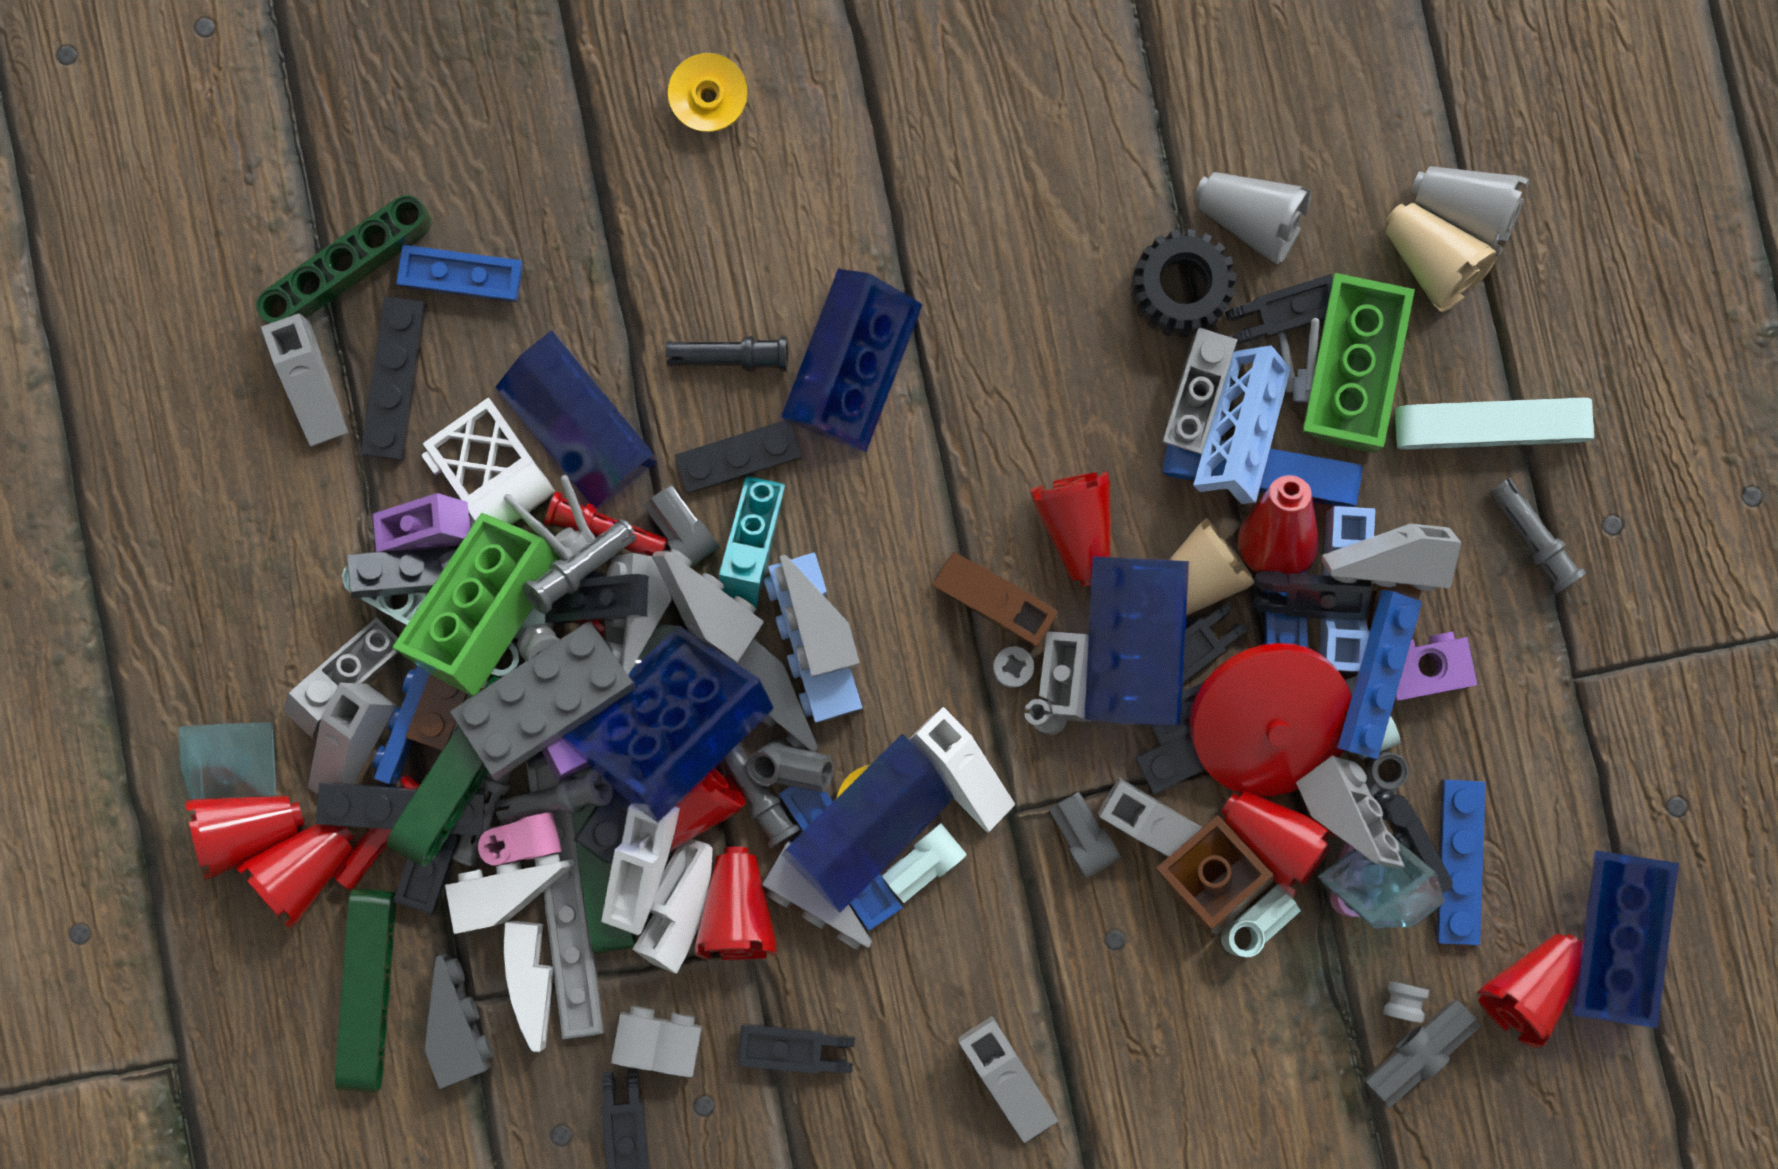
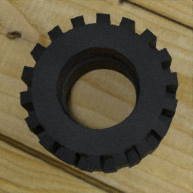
M1179 229L1170 231L1167 237L1160 235L1154 239L1151 246L1148 245L1142 252L1131 279V286H1133L1131 297L1133 303L1136 302L1138 305L1136 311L1140 318L1145 316L1149 320L1147 325L1153 330L1157 326L1163 329L1162 334L1170 336L1172 333H1178V338L1188 337L1189 333H1196L1198 328L1206 329L1209 326L1212 327L1228 308L1235 292L1233 285L1236 282V272L1232 273L1231 271L1234 265L1231 256L1226 258L1223 254L1226 248L1220 242L1216 246L1210 242L1212 236L1204 233L1203 237L1196 236V230L1187 229L1185 234H1180ZM1173 264H1186L1195 268L1205 282L1206 292L1203 298L1192 304H1181L1171 300L1164 293L1160 284L1162 271Z

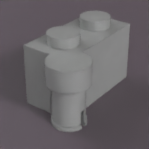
M1047 631L1039 696L1049 701L1034 699L1025 707V709L1030 711V713H1025L1026 720L1033 724L1040 732L1049 735L1057 734L1064 729L1067 720L1091 722L1100 642L1086 634Z

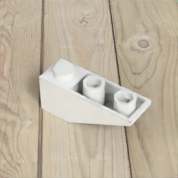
M944 707L929 718L902 745L987 833L1015 805L973 737Z
M559 854L534 858L536 867L521 869L520 862L496 866L497 875L483 877L482 869L458 874L459 882L445 885L454 934L491 927L509 921L575 865L574 859L560 861Z

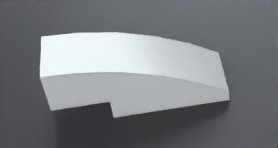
M644 795L629 806L622 844L614 851L601 922L636 935L642 932L666 865L680 808Z
M694 839L677 848L663 871L650 910L653 916L632 949L653 965L677 974L700 924L711 876L713 848L706 843Z
M511 920L505 922L504 935L505 972L510 999L520 1029L531 1051L540 1052L546 1048L554 979L553 966L539 964L544 924Z

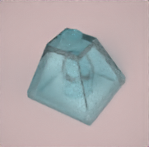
M272 722L179 727L180 766L191 800L276 796Z
M1397 839L1396 841L1400 848L1398 853L1405 866L1400 870L1378 865L1354 848L1319 875L1320 881L1373 928L1414 927L1445 902L1436 872Z

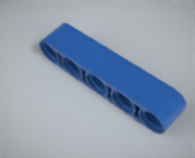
M1220 440L1219 445L1222 446L1226 441ZM1167 444L1162 474L1173 478L1195 481L1202 454L1200 455ZM1270 449L1258 493L1265 494L1271 484L1282 476H1296L1309 485L1313 502L1340 507H1357L1363 466L1344 461ZM1226 459L1212 470L1211 476L1223 475L1227 462Z

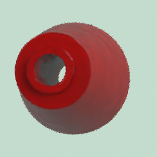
M1104 471L1100 476H1097V472L1059 479L1053 481L1054 489L1043 490L1042 485L1031 489V499L1071 580H1080L1081 586H1090L1104 582L1103 575L1111 571V494L1108 472Z
M1282 476L1276 479L1242 523L1238 534L1237 547L1242 560L1252 571L1256 573L1267 570L1269 572L1278 571L1288 576L1289 573L1302 574L1313 564L1319 550V537L1311 489L1301 478Z
M691 746L682 753L653 798L680 808L670 851L740 812V809L746 804V799L732 776L728 774L724 778L715 769L719 763L704 750L695 746Z
M1247 791L1241 796L1234 793L1221 811V814L1226 816L1224 822L1274 875L1273 880L1291 898L1298 894L1292 888L1298 881L1305 885L1329 852L1330 847L1325 842L1330 835L1334 839L1338 837L1317 820Z
M289 796L205 798L185 801L186 811L195 810L196 813L190 815L192 821L189 822L199 865L200 867L209 865V868L203 871L204 880L215 878L257 854L298 834L297 827L304 825L299 802L290 803Z
M315 824L242 862L236 869L241 875L249 870L253 875L247 880L250 886L278 917L284 912L290 917L284 923L290 930L299 922L351 853L353 848L348 842L354 836L345 826Z
M726 847L724 848V854L717 855L715 858L695 943L696 957L710 959V951L719 952L722 960L727 961L767 958V953L772 956L777 955V943L757 857L748 854V848Z
M1561 934L1553 935L1482 985L1477 994H1481L1478 998L1479 1004L1487 1015L1504 1031H1507L1511 1026L1521 1033L1517 1040L1533 1048H1542L1548 1042L1588 962V958L1584 953L1586 947L1571 934H1566L1565 936Z

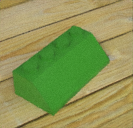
M1338 273L1333 275L1302 432L1335 446L1374 454L1384 447L1415 289Z
M481 513L392 648L445 684L471 696L476 695L533 609V606L524 594L523 584L528 580H537L550 570L549 566L556 560L559 561L561 558L542 537Z

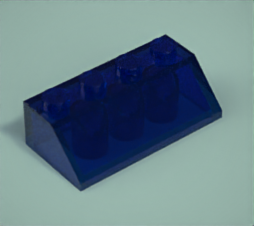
M838 268L781 417L807 431L867 452L923 304L870 273Z
M552 330L523 352L495 386L589 503L595 505V508L599 509L658 461L653 452Z
M1093 556L1085 720L1119 724L1180 725L1189 561L1129 556Z
M901 734L785 849L782 856L838 913H841L954 799V796L933 764Z
M1594 851L1573 1015L1658 1028L1679 863Z

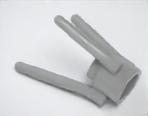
M1317 318L1311 320L1307 369H1298L1297 377L1294 374L1287 335L1285 332L1278 335L1282 358L1291 368L1286 392L1293 393L1292 402L1308 403L1318 353L1319 320Z
M561 476V482L579 531L567 528L554 537L548 529L537 521L510 494H505L504 500L547 542L561 560H567L595 539V536L587 527L568 476Z

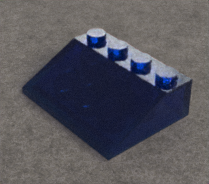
M679 625L630 671L628 676L636 689L562 737L577 754L632 805L657 823L774 709L758 677Z

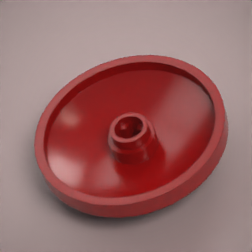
M1287 643L1256 646L1226 660L1212 672L1201 686L1195 698L1190 716L1192 743L1204 768L1223 786L1242 794L1247 791L1257 796H1275L1299 789L1296 782L1331 756L1339 758L1344 750L1339 749L1338 745L1352 695L1337 668L1320 653L1304 646Z

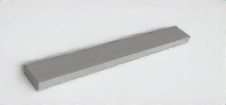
M527 764L530 792L557 785L558 782L549 764L533 770H529ZM559 810L553 812L562 852L557 854H559L560 861L574 859L575 865L545 889L543 894L562 1039L603 1034L605 1030L595 955L590 940L576 842L573 841L575 835L571 813Z

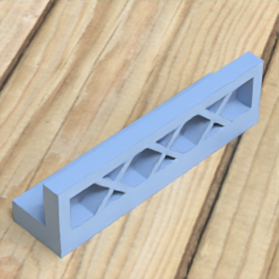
M1272 345L1233 352L1194 481V487L1199 492L1228 489L1241 504L1255 503L1257 500L1291 370ZM1253 363L1252 369L1238 379L1241 364ZM1242 392H1245L1243 402L1229 412L1231 402ZM1235 425L1234 435L1220 446L1222 435ZM1226 459L1227 462L1223 475L1211 476L1212 470Z

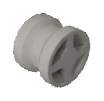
M535 624L529 626L521 633L517 641V649L523 659L528 661L536 656L538 652H542L560 639L557 638L554 631L547 625Z
M1017 646L1003 649L996 656L993 663V674L996 680L1009 688H1017L1026 684L1034 671V661L1031 655L1025 649Z
M1389 981L1387 990L1390 993L1389 1003L1384 1005L1383 1014L1424 1023L1425 1014L1422 1011L1423 1001L1428 999L1430 990Z

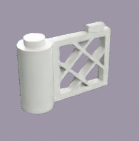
M489 397L423 443L427 451L421 456L433 473L438 475L443 472L462 501L468 502V511L471 514L469 515L470 528H472L481 513L511 525L521 519L504 500L505 494H510L528 512H531L556 492ZM489 412L495 420L492 438L473 435L475 421ZM466 428L465 434L459 433L460 431ZM501 430L508 440L500 439ZM451 438L463 440L459 461L444 459L437 448ZM471 441L491 444L487 465L467 462ZM498 445L515 448L521 459L508 468L494 466ZM450 466L458 467L457 475L454 474ZM465 469L485 471L483 486L469 495L462 485ZM493 473H499L492 479Z

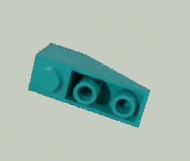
M746 476L720 569L719 581L724 585L722 591L732 599L735 596L741 597L757 609L785 484Z

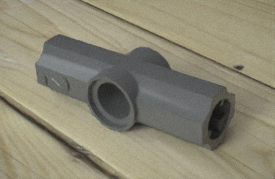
M1453 999L1426 1025L1418 1026L1406 1034L1396 1044L1395 1052L1368 1075L1364 1082L1386 1107L1390 1108L1419 1081H1426L1437 1074L1448 1063L1450 1059L1448 1055L1481 1026L1467 1008L1458 1000Z

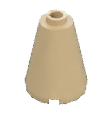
M1411 203L1406 207L1403 204L1398 205L1386 218V222L1389 224L1385 231L1433 306L1441 312L1451 309L1465 297L1461 293L1471 285L1475 288L1497 260L1495 255L1497 252L1491 246L1415 203Z
M1206 518L1195 528L1141 592L1144 601L1139 605L1153 623L1160 620L1164 625L1246 590L1255 584V580L1251 577L1252 574L1228 541L1226 542L1222 537L1219 538L1217 533L1220 531L1209 519Z

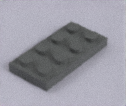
M588 621L451 710L450 713L496 781L636 688L591 621Z

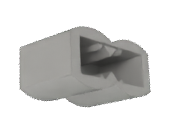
M631 1006L630 1013H620L612 1064L693 1077L702 1031L701 1025L694 1024L695 1017L671 1013L670 1020L654 1017L655 1010L638 1006Z

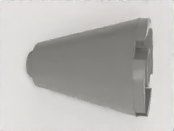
M1429 166L1426 173L1418 172L1411 189V194L1416 196V205L1488 244L1497 252L1496 255H1500L1503 249L1501 245H1498V241H1508L1524 199L1520 198L1522 192L1519 191V188L1528 189L1530 179L1516 175Z
M1218 172L1212 173L1209 178L1204 176L1195 193V199L1199 200V210L1270 262L1279 264V261L1283 262L1290 252L1301 230L1298 227L1301 215H1307L1312 198V191L1303 186Z

